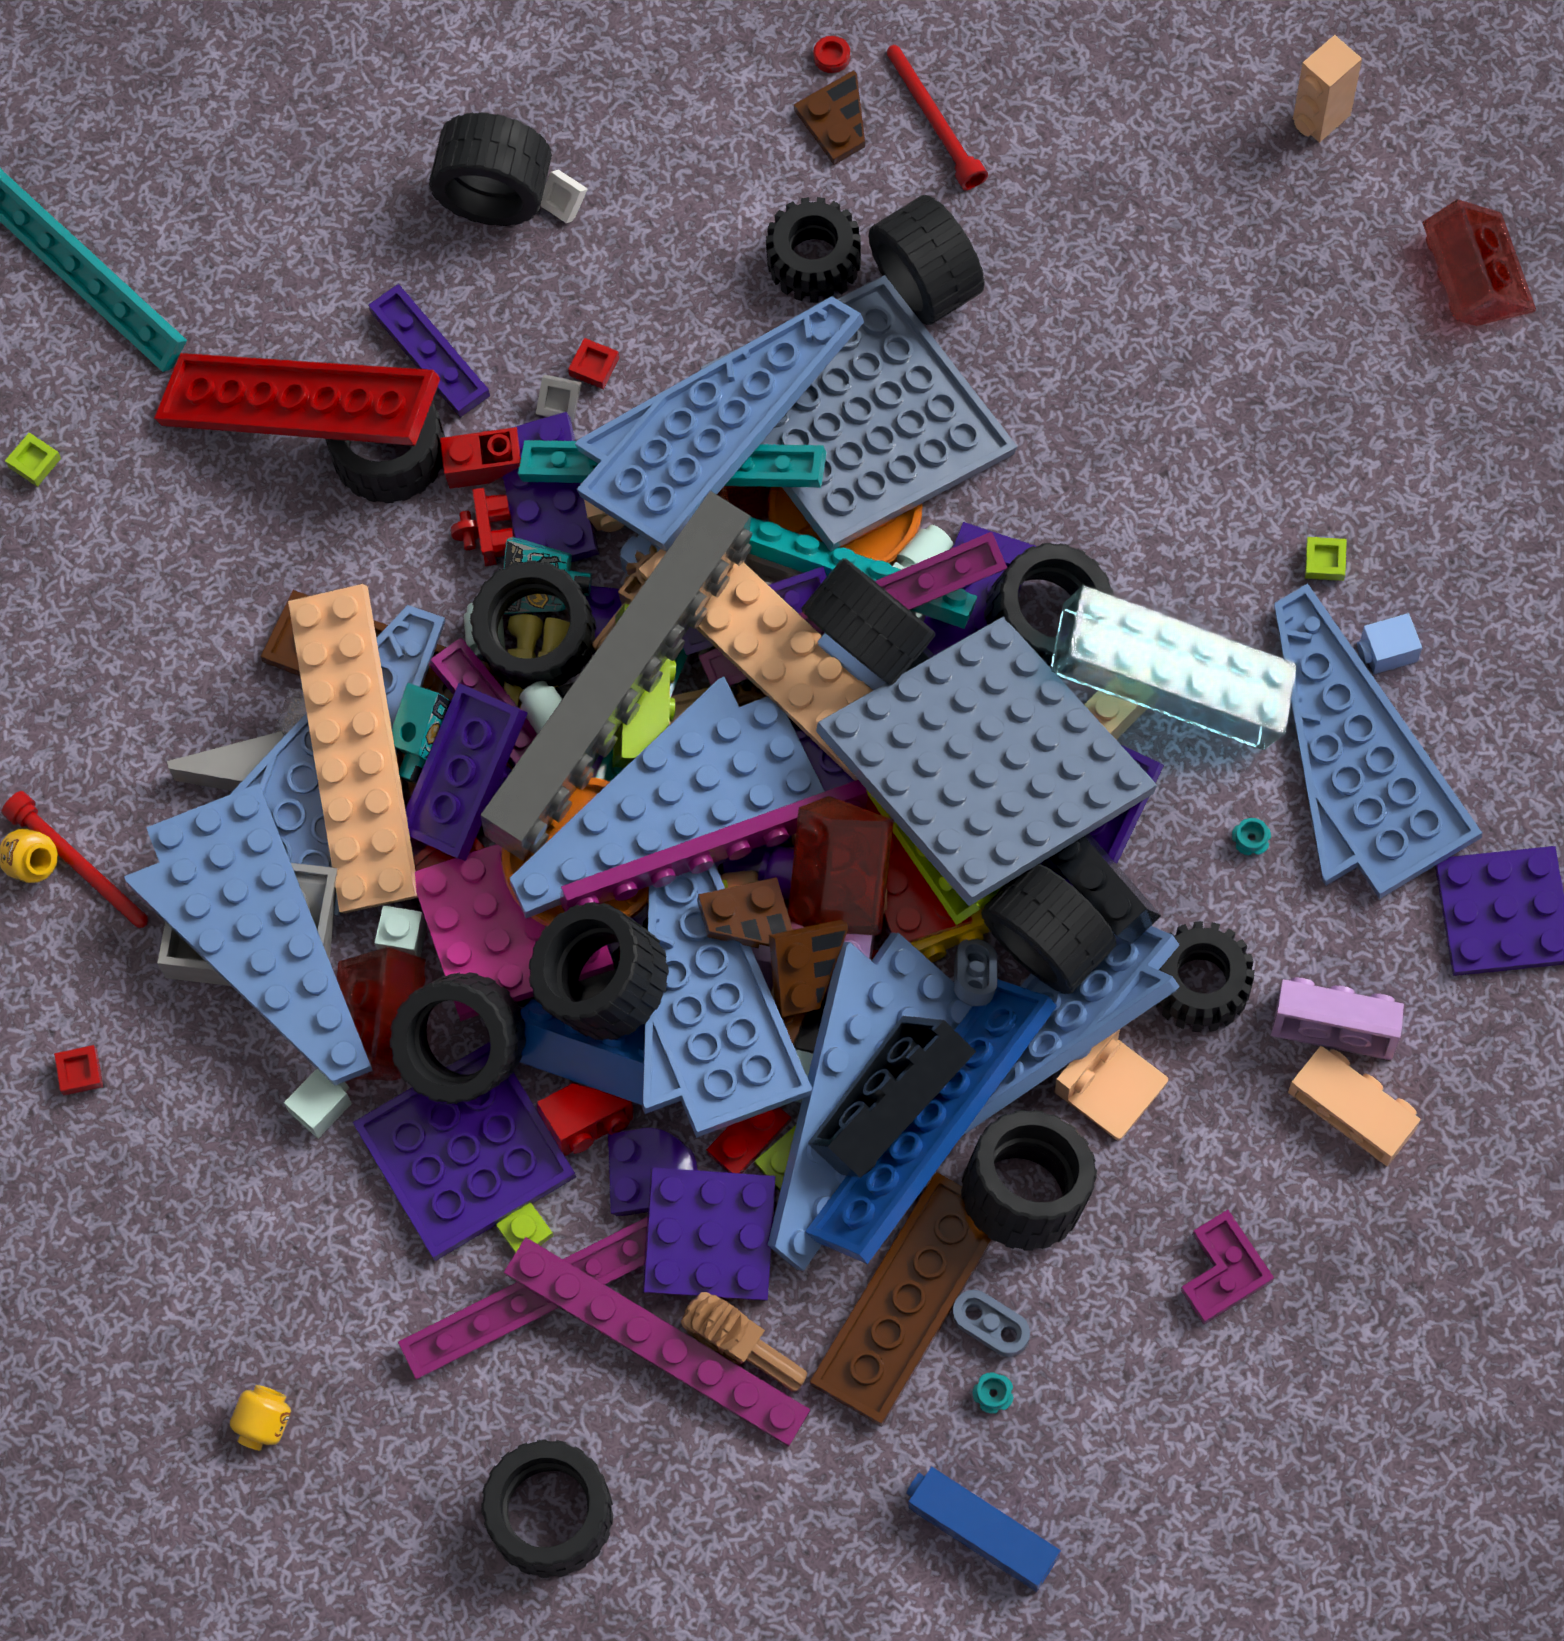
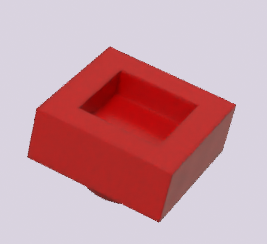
M584 338L568 368L569 376L604 390L620 358L619 351Z
M95 1045L54 1053L60 1092L63 1096L103 1087L98 1052Z

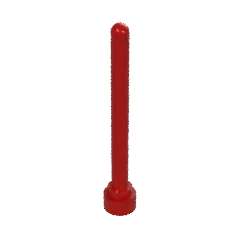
M897 45L889 46L887 49L888 58L955 162V178L962 189L968 191L984 183L988 178V172L981 161L967 155L900 47Z
M19 791L7 800L1 813L13 825L27 826L30 830L48 836L55 844L58 856L135 927L144 928L148 924V917L141 909L38 815V809L35 807L36 802L27 793Z

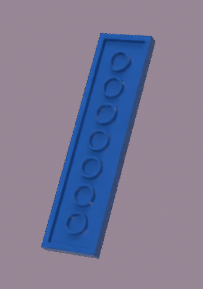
M997 979V987L992 1001L987 1005L972 1006L955 1029L976 1053L881 1155L875 1166L868 1173L864 1174L861 1178L845 1177L805 1232L817 1243L868 1264L1053 1013L1057 1005L1050 996Z

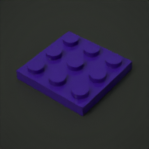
M1556 846L1452 856L1435 866L1453 976L1564 965V892Z
M652 1167L650 1173L642 1293L698 1296L700 1292H708L719 1298L767 1301L771 1248L768 1246V1241L773 1224L775 1176Z

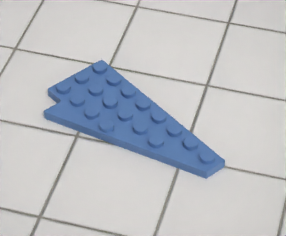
M831 296L578 439L575 443L578 451L598 463L595 469L577 488L580 497L667 552L710 491L715 494L719 493L864 323L861 313Z
M1308 583L1275 602L1276 621L1322 881L1327 886L1358 867L1378 898L1381 899L1481 839L1482 831Z
M407 605L376 638L391 728H393L407 683L422 687L429 668V661L434 655L446 621L445 617ZM306 713L231 794L259 783L290 862L332 867ZM336 894L334 916L339 917L340 912Z
M722 677L710 686L510 877V885L525 918H529L561 905V886L825 791L787 714L768 696L739 707L725 677Z
M258 783L146 827L159 863L124 876L128 886L334 1086L373 1071L260 784Z
M715 864L702 873L692 874L690 871L676 876L673 882L663 887L656 888L651 885L648 891L647 930L655 935L660 941V946L664 948L669 974L666 981L668 983L665 993H663L661 1003L645 1023L642 1109L646 1114L681 1101L696 1138L812 1095L813 1091L751 947L744 946L735 940L726 942L707 937L697 898L698 894L725 889Z
M1150 926L1133 943L1127 942L1115 935L1116 947L1071 994H1063L1056 991L1047 984H1044L1036 976L1030 974L1020 987L1050 996L1057 1007L964 1134L1073 1060L1086 1057L1095 1045L1174 993L1180 986L1173 976L1159 970L1179 946L1174 936L1153 926Z
M890 933L872 961L851 942H843L832 973L808 1074V1080L813 1091L812 1095L802 1099L768 1241V1246L796 1270L804 1271L821 1247V1244L814 1241L805 1231L846 1177V1175L838 1173L808 1144L811 1138L902 1016L945 1020L955 1030L972 1008V1006L967 1005L956 996L954 982L899 933Z

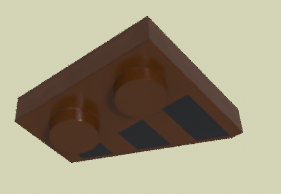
M854 70L794 104V111L833 165L865 148L857 73Z
M777 877L698 894L697 903L708 938L726 942L735 940L744 946L759 949V945L770 947L769 935L793 930Z
M837 920L769 935L774 1000L781 1017L820 1009L848 931V924L846 922Z

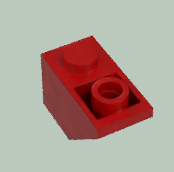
M517 427L440 438L444 473L450 489L490 484L520 466L521 454Z
M574 1083L537 1102V1111L564 1156L572 1152L578 1154L587 1150L595 1140L608 1133L612 1135L621 1132L633 1120L632 1101Z

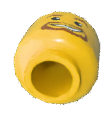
M17 829L10 832L0 844V867L6 875L26 883H38L47 879L53 873L57 864L58 853L55 844L48 836L29 829Z
M255 1385L254 1390L243 1391L230 1420L231 1429L240 1435L237 1442L261 1451L263 1444L276 1445L283 1435L291 1414V1408L285 1403L286 1396L261 1385Z

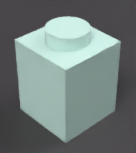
M383 905L375 938V946L379 956L419 964L427 930L423 913Z
M318 1069L284 1102L288 1112L318 1139L352 1103L346 1093L350 1089L345 1082L334 1086Z

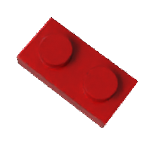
M778 1107L729 1125L706 1149V1153L728 1173L742 1174L792 1121L791 1117Z

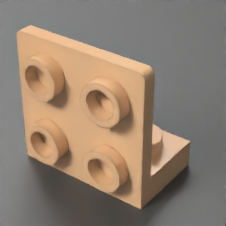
M1120 1029L1091 1048L1090 1053L1086 1057L1070 1062L1056 1079L1055 1093L1117 1141H1120L1168 1083L1166 1075L1118 1040Z

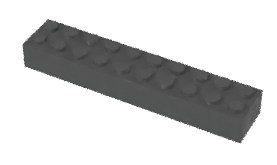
M712 491L707 494L481 813L484 836L524 862L531 853L535 854L547 842L549 835L545 832L554 820L559 823L565 817L572 805L569 798L578 787L583 790L589 783L595 772V769L591 768L599 755L605 758L610 753L618 738L614 734L622 723L628 725L633 720L640 708L637 701L644 691L651 693L657 686L663 675L659 670L667 659L673 661L678 656L685 644V640L682 637L689 627L696 629L702 622L708 610L704 607L712 595L719 597L730 579L726 575L734 563L740 566L747 558L752 548L749 541L753 534L750 532V515Z

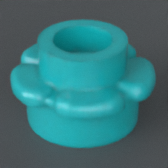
M1247 818L1234 827L1232 841L1236 842V849L1241 854L1249 856L1255 853L1260 855L1269 847L1268 840L1271 839V831L1260 819ZM1248 835H1254L1255 840H1249Z
M994 1372L986 1373L979 1378V1383L973 1387V1399L976 1403L980 1404L981 1410L986 1413L995 1414L1000 1409L1006 1410L1011 1406L1014 1399L1013 1394H1011L1013 1390L1012 1382L1004 1375ZM993 1389L996 1390L998 1393L995 1397H992L989 1394V1392Z

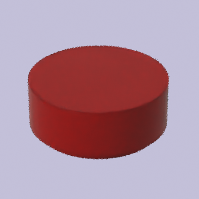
M826 36L820 39L813 50L815 65L826 73H837L844 70L850 62V47L848 43L838 36Z

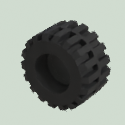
M809 197L801 198V204L796 205L793 201L786 205V212L779 210L774 215L775 222H770L767 228V265L775 285L780 283L781 291L786 295L791 290L794 291V299L803 301L805 295L810 296V303H818V296L825 295L826 299L831 296L834 297L835 290H838L842 295L848 290L847 281L853 284L857 279V271H860L861 235H859L857 221H852V214L847 209L841 212L839 203L832 201L830 205L826 204L825 198L817 197V202H809ZM811 239L823 240L834 247L830 254L819 259H806L793 251L797 245Z
M1203 921L1194 922L1193 929L1189 930L1186 924L1177 927L1176 935L1173 936L1179 943V946L1159 969L1173 976L1180 987L1155 1006L1156 1008L1163 1007L1162 1016L1167 1020L1172 1016L1176 1018L1175 1026L1184 1029L1186 1023L1193 1025L1192 1032L1200 1033L1202 1026H1208L1210 1032L1218 1030L1222 1022H1224L1225 1026H1228L1234 1021L1236 1014L1240 1016L1245 1009L1246 1002L1249 1000L1255 970H1252L1254 963L1252 954H1246L1247 945L1243 939L1238 942L1234 940L1236 934L1229 928L1225 933L1219 931L1220 924L1212 922L1210 928H1203ZM1206 960L1214 963L1221 969L1226 983L1215 992L1197 993L1188 989L1181 982L1178 970L1187 962Z

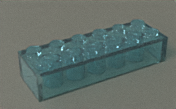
M1082 585L1063 603L1050 672L1265 750L1286 732L1297 664Z

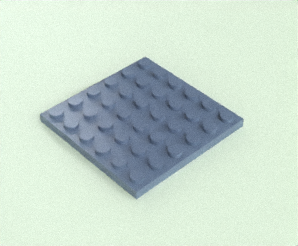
M885 275L837 299L861 313L864 323L760 443L824 446L827 455L821 488H782L830 552L1015 454L1018 447ZM726 354V355H724V356H722V357H720V358H718V359H716V360H714V361H712V362H710V363H708V364H706V365L700 367V370H702V369H704L705 367H707V366L713 364L714 362L720 360L721 358L727 356L728 354Z
M1004 616L903 673L893 685L886 683L818 722L816 728L819 736L968 906L1153 795L1157 784L1015 628L1005 620Z

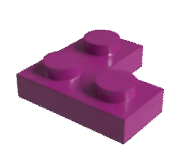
M1228 1209L1193 1231L1192 1235L1214 1267L1183 1285L1181 1292L1203 1325L1274 1281V1276Z

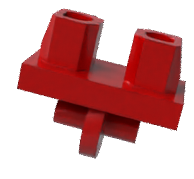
M484 488L472 489L477 520H472L470 511L460 512V522L451 526V537L454 540L463 541L465 550L475 549V540L480 538L485 567L497 565L496 557L505 556L506 541L508 538L514 537L512 528L492 531L491 522L511 519L507 495L486 496Z

